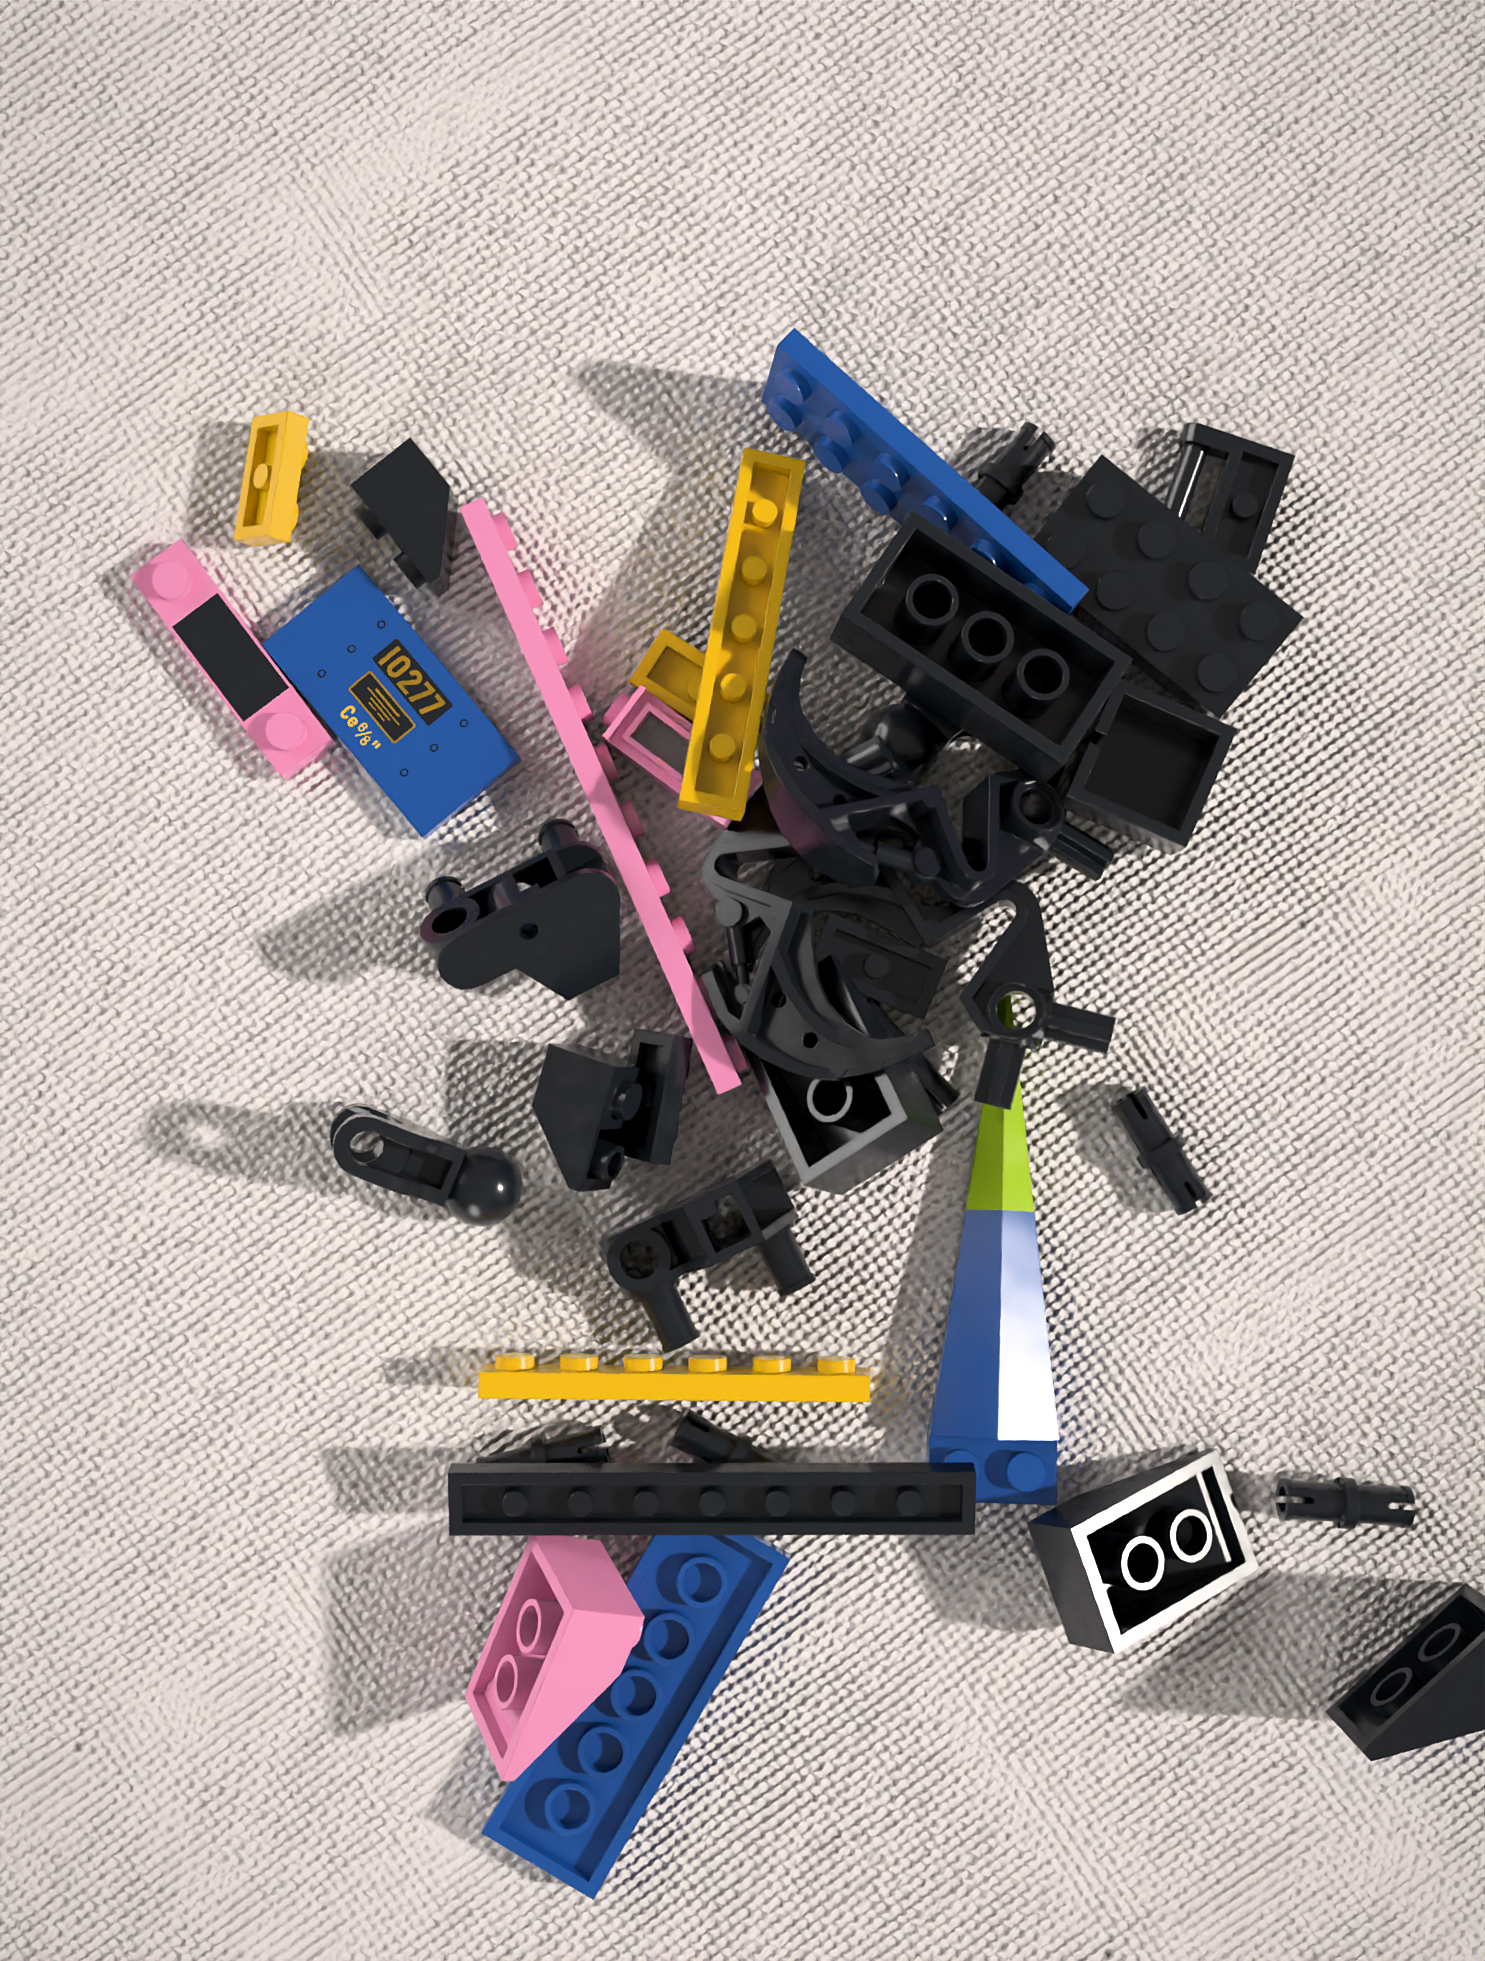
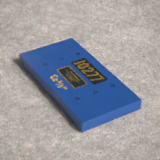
M359 564L261 644L425 840L522 760Z

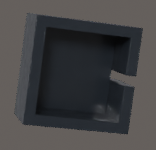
M1121 678L1089 726L1082 741L1087 745L1077 753L1060 794L1063 798L1065 809L1171 856L1187 847L1237 728Z

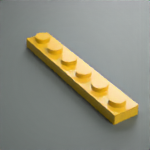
M744 447L680 788L678 809L741 821L744 816L806 461Z
M501 1353L495 1355V1364L486 1363L479 1371L478 1398L870 1402V1375L866 1367H855V1358L847 1356L817 1357V1367H791V1357L779 1355L754 1356L753 1366H727V1357L722 1355H692L688 1357V1365H663V1356L631 1354L624 1356V1365H598V1355L563 1354L560 1355V1364H534V1354Z

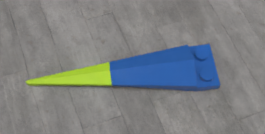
M1008 996L1000 1002L997 1015L1004 1026L1014 1029L1011 996ZM1019 1077L1011 1110L982 1103L952 1293L927 1430L926 1462H973L976 1470V1503L1057 1506V1440H1059Z

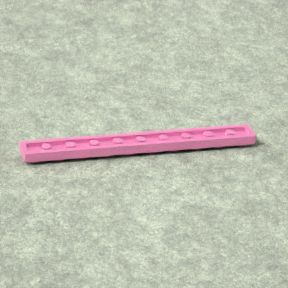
M483 497L459 507L717 1094L719 1095L740 1086L742 1082L737 1072L748 1068L746 1060L736 1038L731 1033L721 1037L712 1017V1013H715L702 976L696 979L686 955L697 951L682 916L670 921L660 897L671 893L657 859L654 858L644 863L634 839L646 834L631 800L618 804L609 781L620 777L606 743L603 742L593 747L584 727V723L595 718L580 685L578 684L568 689L558 666L569 662L554 626L542 631L533 609L544 603L530 571L526 569L516 573L508 551L519 546L504 512L502 511L491 516Z

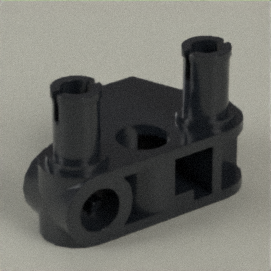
M554 819L542 826L538 834V843L542 846L543 853L468 891L461 887L462 883L459 879L452 876H442L429 883L425 890V899L429 903L431 912L424 918L420 926V936L435 959L440 977L447 984L460 990L474 989L514 969H518L569 1001L620 975V895L618 887L602 854L594 845L580 841L578 832L571 821ZM517 883H525L530 885V887L520 891Z
M771 1158L637 1221L598 1242L607 1260L609 1273L619 1285L625 1300L632 1299L634 1303H642L662 1344L664 1354L681 1348L700 1337V1332L695 1328L675 1285L680 1282L679 1277L686 1273L712 1267L744 1250L757 1246L777 1286V1292L780 1297L796 1292L816 1280L791 1230L796 1225L794 1220L799 1215ZM732 1193L748 1228L717 1242L706 1218L718 1213L720 1205L718 1200ZM639 1240V1243L644 1248L650 1246L655 1248L658 1255L651 1261L652 1271L642 1273L638 1267L629 1269L624 1259L630 1254V1247L628 1245L630 1242Z

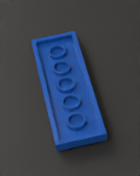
M793 328L777 345L762 402L766 405L768 414L778 426L788 432H797L813 447L814 454L821 464L833 473L839 474L842 472L860 489L864 501L881 515L889 514L902 526L913 510L1067 615L1071 614L1089 591L1083 583L797 329Z
M653 1535L625 1582L645 1618L641 1637L638 1643L632 1647L621 1674L514 1781H509L486 1820L481 1833L594 1900L790 1562V1553L759 1535Z

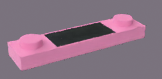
M179 539L130 576L282 778L287 780L336 743L185 542Z

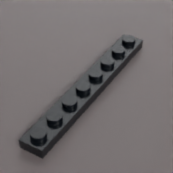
M973 1462L451 1463L448 1471L449 1536L975 1535L976 1470Z

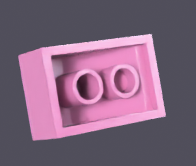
M570 1536L529 1537L464 1696L503 1781H514L621 1674L632 1647L638 1643L641 1637L645 1617L600 1540Z

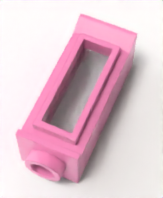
M640 685L632 697L622 693L605 714L602 724L608 729L603 734L604 742L608 748L679 799L692 723ZM753 768L747 801L763 783L761 773ZM698 813L722 832L724 829L727 830L733 822L731 819Z

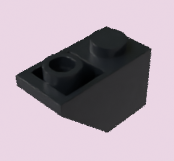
M410 437L350 484L362 502L353 511L377 541L384 535H389L401 550V553L393 558V560L416 589L427 583L435 594L440 597L449 590L458 501L450 485Z
M549 1044L532 1103L534 1112L568 1188L577 1192L610 1189L612 1181L618 1176L624 1163L625 1150L622 1144L629 1120L634 1117L641 1104L643 1092L640 1082L645 1067L581 1044Z

